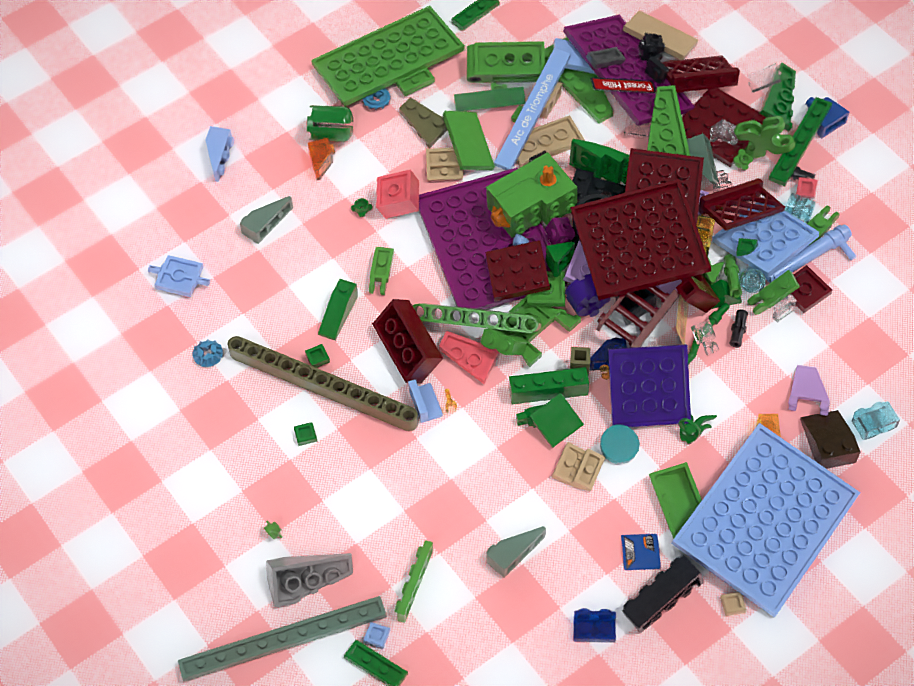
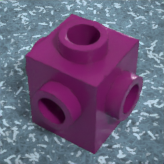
M568 217L552 218L545 227L547 238L550 240L551 245L571 242L575 237L574 229Z

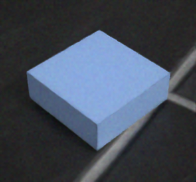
M370 622L363 643L384 649L391 631L390 628Z

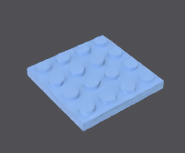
M757 202L754 203V204H758V205H763V206H764L763 203H757ZM752 209V211L754 212H762L759 210ZM784 210L783 212L726 231L721 229L712 237V242L769 278L819 237V231ZM739 238L758 239V245L752 253L745 256H736Z

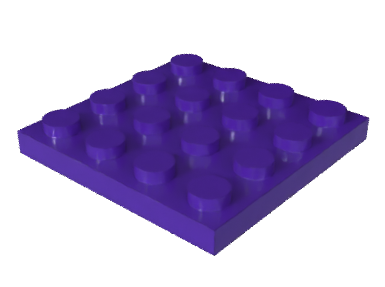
M687 344L608 349L612 426L619 424L628 427L678 424L682 418L691 420Z

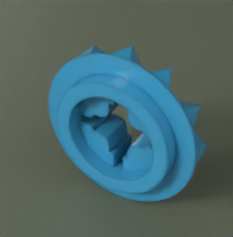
M386 89L363 98L364 106H368L369 110L375 108L376 111L378 108L384 109V106L389 105L391 100L390 93Z
M208 338L206 341H199V344L194 346L192 352L193 359L200 366H214L223 357L222 346L216 340L210 341ZM210 349V350H211V354H210V353H207V354L205 355V354H204V350H205V351H208V350Z

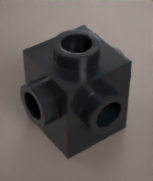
M644 34L643 39H640L638 45L640 59L648 61L650 57L664 52L665 43H663L662 35Z

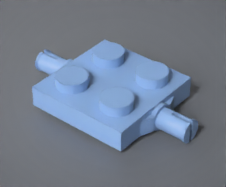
M168 255L160 267L153 265L148 267V272L158 274L154 284L155 289L191 297L194 288L198 284L207 287L210 284V279L200 277L204 268L203 263Z

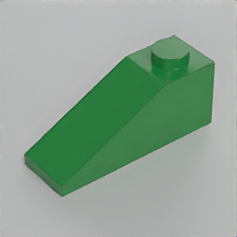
M339 278L331 294L318 335L336 341L358 298L356 283Z

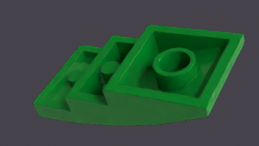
M579 139L571 141L570 166L575 169L593 172L596 178H604L615 183L622 182L626 185L629 162L628 154L594 142Z

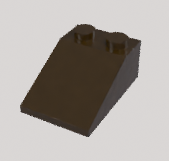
M839 410L830 411L827 416L814 414L800 417L814 461L826 469L857 462L860 455L858 443L854 433Z

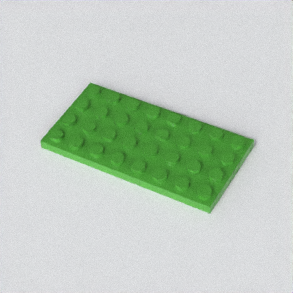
M429 5L312 59L311 63L340 102L346 107L397 83V81L465 51V45Z

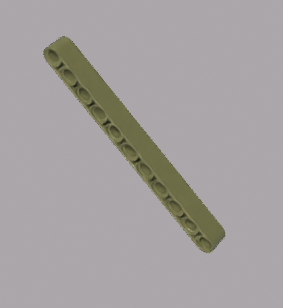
M233 336L227 342L231 358L402 430L413 431L418 427V414L416 409L243 337Z

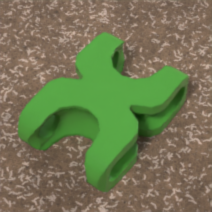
M781 116L765 118L763 125L754 120L742 122L734 130L738 140L750 141L745 149V153L753 158L764 157L767 150L772 154H782L792 151L795 147V141L791 135L779 134L785 127V121Z

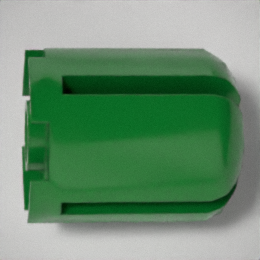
M309 106V108H312L311 115L307 116V132L311 133V138L308 140L345 142L350 139L353 133L352 125L319 124H348L354 122L353 114L348 107Z

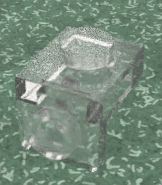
M723 119L710 129V141L715 142L720 138L735 145L738 143L734 133L736 126Z

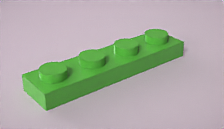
M425 540L423 546H419L417 550V562L411 565L409 576L411 577L409 582H405L402 588V594L404 595L402 600H398L394 612L397 614V621L405 623L433 553V542Z

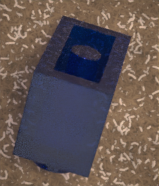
M617 337L606 340L591 356L589 370L609 369L608 349L627 348L626 340Z

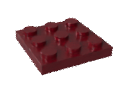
M540 240L486 252L495 302L551 290Z

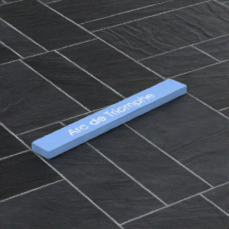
M554 48L494 162L495 166L505 170L514 167L571 57L570 53Z

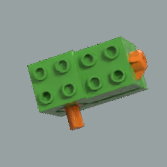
M548 152L486 187L487 207L491 211V219L497 227H503L511 238L515 237L516 233L521 235L530 227L537 226L542 220L548 225L552 218H560L570 214V207L575 206L577 203V186Z

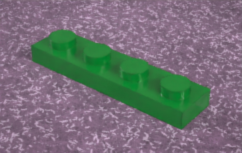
M524 86L454 94L456 111L523 105L526 103Z

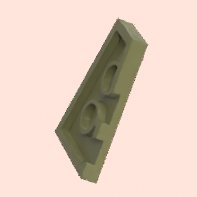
M411 97L399 107L400 114L410 126L414 127L418 136L426 142L429 149L448 131L442 116Z

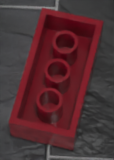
M392 299L372 323L405 383L415 379L417 383H422L443 360L441 353L410 300Z

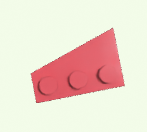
M446 331L439 344L441 352L483 384H485L499 355L496 349H489L479 342Z

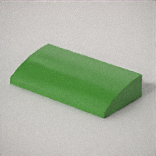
M687 462L649 473L651 483L673 539L702 501Z

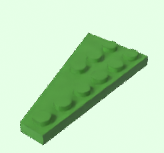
M675 85L657 87L647 150L690 156Z

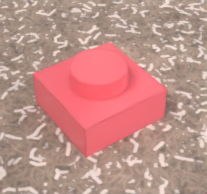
M799 177L796 196L815 199L818 180Z

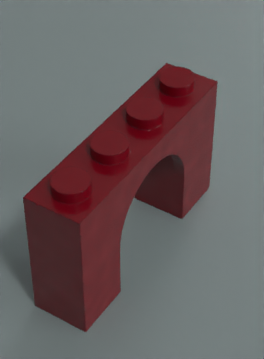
M702 274L681 279L682 282L676 287L685 302L705 313L720 302Z

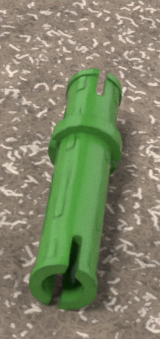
M728 254L723 258L725 264L724 273L727 276L730 296L738 298L742 295L738 276L739 267L736 264L735 256L732 257V254Z

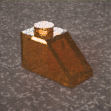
M328 138L307 142L308 153L317 181L321 180L333 164L335 148L333 144L329 143Z

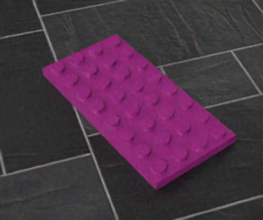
M620 14L564 26L563 33L599 78L653 81L656 90L657 87L671 86L667 78L659 85L645 73L647 61L640 59L638 48L640 39L623 31L626 22ZM617 47L625 57V61L623 64L594 69L586 56L588 52ZM610 91L637 126L651 123L656 93ZM683 92L677 93L681 115L695 108Z

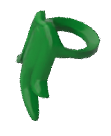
M692 415L691 420L687 418L680 419L678 424L681 441H686L687 444L695 442L704 430L712 428L710 424L703 425V423L714 420L717 415L700 416L695 421Z

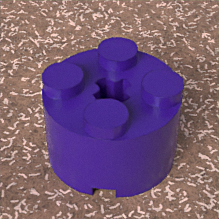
M590 274L584 275V279L580 281L579 279L574 280L565 291L567 301L578 316L589 315L594 317L599 314V309L611 300V298L598 301Z

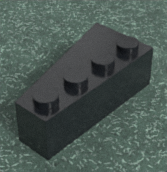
M685 555L681 558L676 557L670 563L671 567L665 572H659L652 584L642 587L639 595L634 600L629 599L623 605L624 609L621 610L623 615L640 634L662 617L661 612L663 610L667 612L674 608L678 598H686L691 594V590L695 585L700 587L704 584L701 572Z

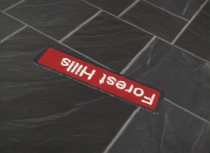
M590 78L594 90L656 93L653 81Z

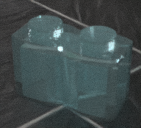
M879 401L874 403L871 408L856 410L851 422L862 440H867L897 428L900 419L889 401Z

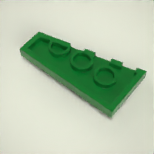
M781 62L776 69L759 113L766 118L781 116L785 121L784 129L789 132L793 125L791 118L793 117L792 103L794 102L793 90L795 89L796 71Z

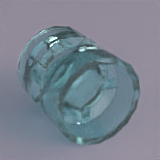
M792 192L785 206V211L793 216H798V219L804 223H808L817 201L807 198L803 200L801 195Z
M745 267L738 274L740 286L746 292H760L766 284L764 274L754 267Z

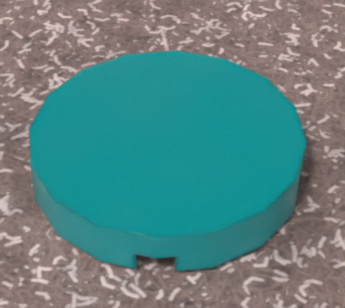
M613 425L606 429L601 436V453L612 463H628L634 459L639 451V438L634 430L628 426Z

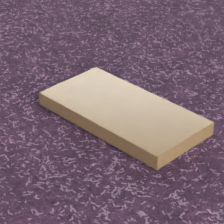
M641 10L623 28L624 32L638 39H643L645 33L662 35L663 43H665L664 52L680 60L685 59L699 41V39Z
M568 115L533 128L517 162L522 167L547 152L551 156H555L570 150L573 139L584 141L585 139L571 116Z

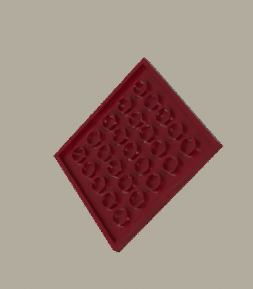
M680 179L570 207L598 301L711 272V265Z

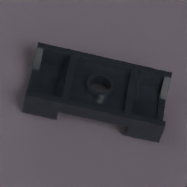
M578 168L575 171L572 181L577 186V202L591 194H604L611 197L625 193L626 185L596 178L594 173Z

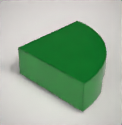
M739 238L736 256H745L752 253L758 245V239Z

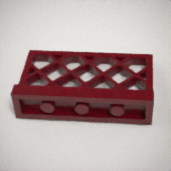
M723 55L661 62L669 68L666 78L671 86L675 85L676 93L738 86L740 69L732 67Z
M757 178L700 197L698 212L702 216L708 214L726 231L783 212L785 206L764 189V182ZM754 202L763 203L764 206H763V205H758V204H753V203H754ZM739 207L749 208L750 211L739 209ZM752 209L759 210L762 212H754L752 211ZM724 211L735 213V215L725 214ZM737 214L745 215V216H747V217H740V216H737ZM723 219L731 220L732 222L726 223Z

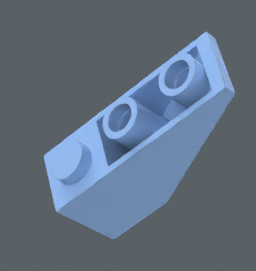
M210 126L205 141L215 182H219L221 175H224L225 162L229 160V150L234 145V137H232L231 129Z

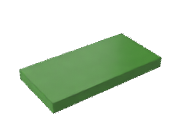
M444 111L442 115L460 170L493 171L495 165L477 113Z

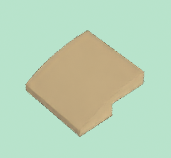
M453 148L426 149L427 181L463 180V170H460Z
M567 442L551 477L570 486L591 491L605 456L589 448L585 451Z

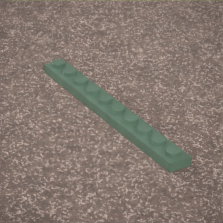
M377 596L177 661L183 682L386 618L387 614L381 596Z

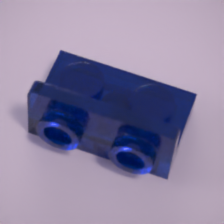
M587 608L575 610L573 615V642L616 643V611H611L610 609L590 611Z

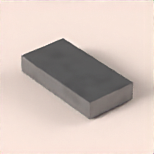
M617 47L588 52L586 56L594 69L623 64L625 61V57Z

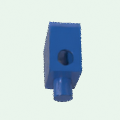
M810 97L805 105L809 108L815 98ZM829 97L823 98L826 101L832 102V107L817 131L821 139L846 124L850 113Z

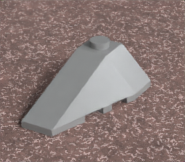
M351 553L294 556L265 560L267 582L274 607L296 604L307 595H313L319 592V589L329 584L332 585L353 574Z

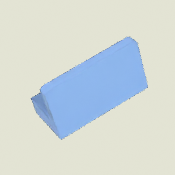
M416 379L408 381L409 393L420 422L424 423L442 417L443 413L431 383L418 386Z

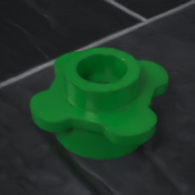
M364 198L357 199L354 205L351 206V211L358 213L359 217H365L366 213L373 209L372 204H369Z

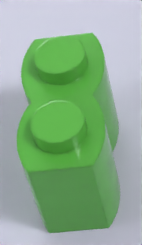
M484 329L480 341L483 346L489 349H496L503 355H523L527 345V341L524 338L511 335L506 330Z

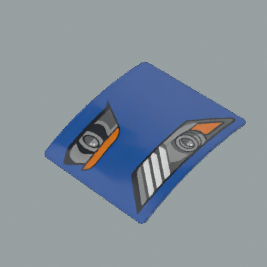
M656 533L621 535L625 571L661 569L659 542Z

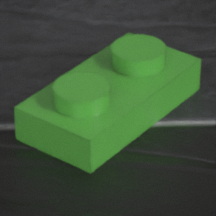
M426 67L397 81L396 85L403 95L407 96L434 83L435 77Z

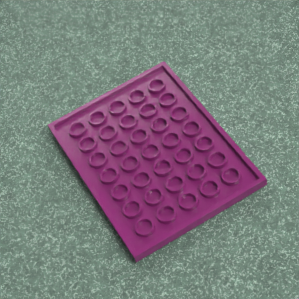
M518 168L419 194L420 216L457 307L489 309L523 299L527 296L524 295L495 302L486 258V252L514 246V237L511 238L503 227H497L491 219V211L487 207L486 187ZM540 222L537 226H532L525 230L521 235L527 238L529 242L541 241L546 270L551 271L546 263V246L551 244Z

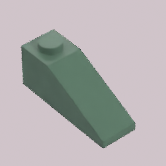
M704 134L687 139L690 156L704 157L702 174L716 188H720L710 140Z
M287 196L252 210L240 221L241 233L259 244L293 209L292 197Z
M542 526L500 540L496 545H491L486 552V563L505 578L546 537V528Z

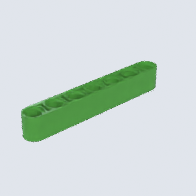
M430 303L412 305L416 312L418 307L423 308L424 314L420 319L426 322L524 333L536 332L542 326L541 319L536 315ZM437 309H440L442 311V317L440 319H438L435 316V311ZM455 311L461 314L459 321L453 317ZM473 313H477L479 315V321L477 323H475L472 320ZM492 315H496L498 318L496 325H493L490 321ZM510 317L516 318L517 324L515 327L510 326ZM529 319L535 321L536 326L534 329L528 327Z

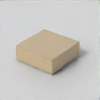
M734 592L720 596L725 617L746 613L747 610L741 593Z

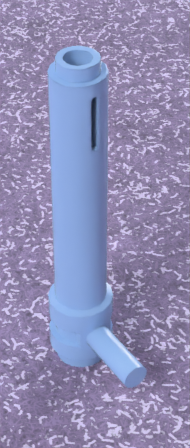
M845 224L834 227L833 230L826 232L822 238L804 248L769 278L765 276L766 280L771 283L788 270L793 273L830 249H836L839 246L851 261L854 260L857 256L846 243L852 236L850 228Z

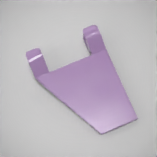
M797 365L788 402V410L796 411L798 399L821 402L820 415H828L830 400L816 367Z

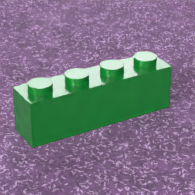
M586 367L509 376L511 405L552 400L560 393L565 398L587 396L589 393V379Z

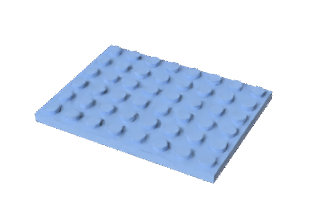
M759 423L671 544L775 618L861 492Z

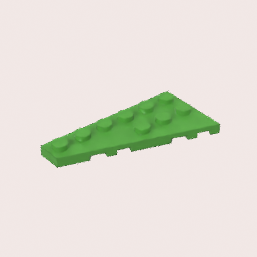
M553 44L545 48V65L553 52ZM565 68L558 82L562 83V86L598 124L611 118L613 110L604 90H594L590 79L591 77L598 78V76L594 73Z

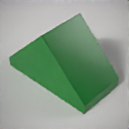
M574 242L546 246V263L553 276L558 277L570 263L575 251Z
M720 279L710 286L720 300L712 309L720 308L724 303H727L729 306L742 303L741 296L738 298L730 296L727 281Z

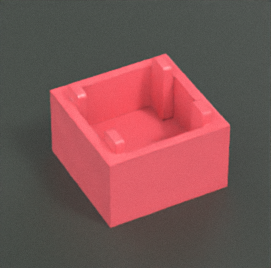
M411 169L377 177L376 208L385 219L419 211V180Z

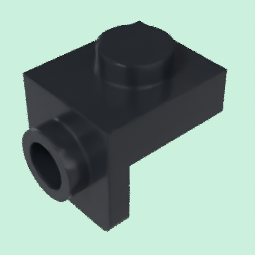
M662 54L650 57L645 69V73L659 85L665 81L669 72V68L661 63Z

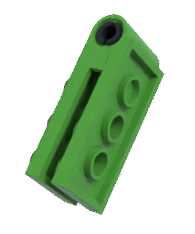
M545 41L475 42V44L467 46L466 80L470 83L537 82L545 67Z

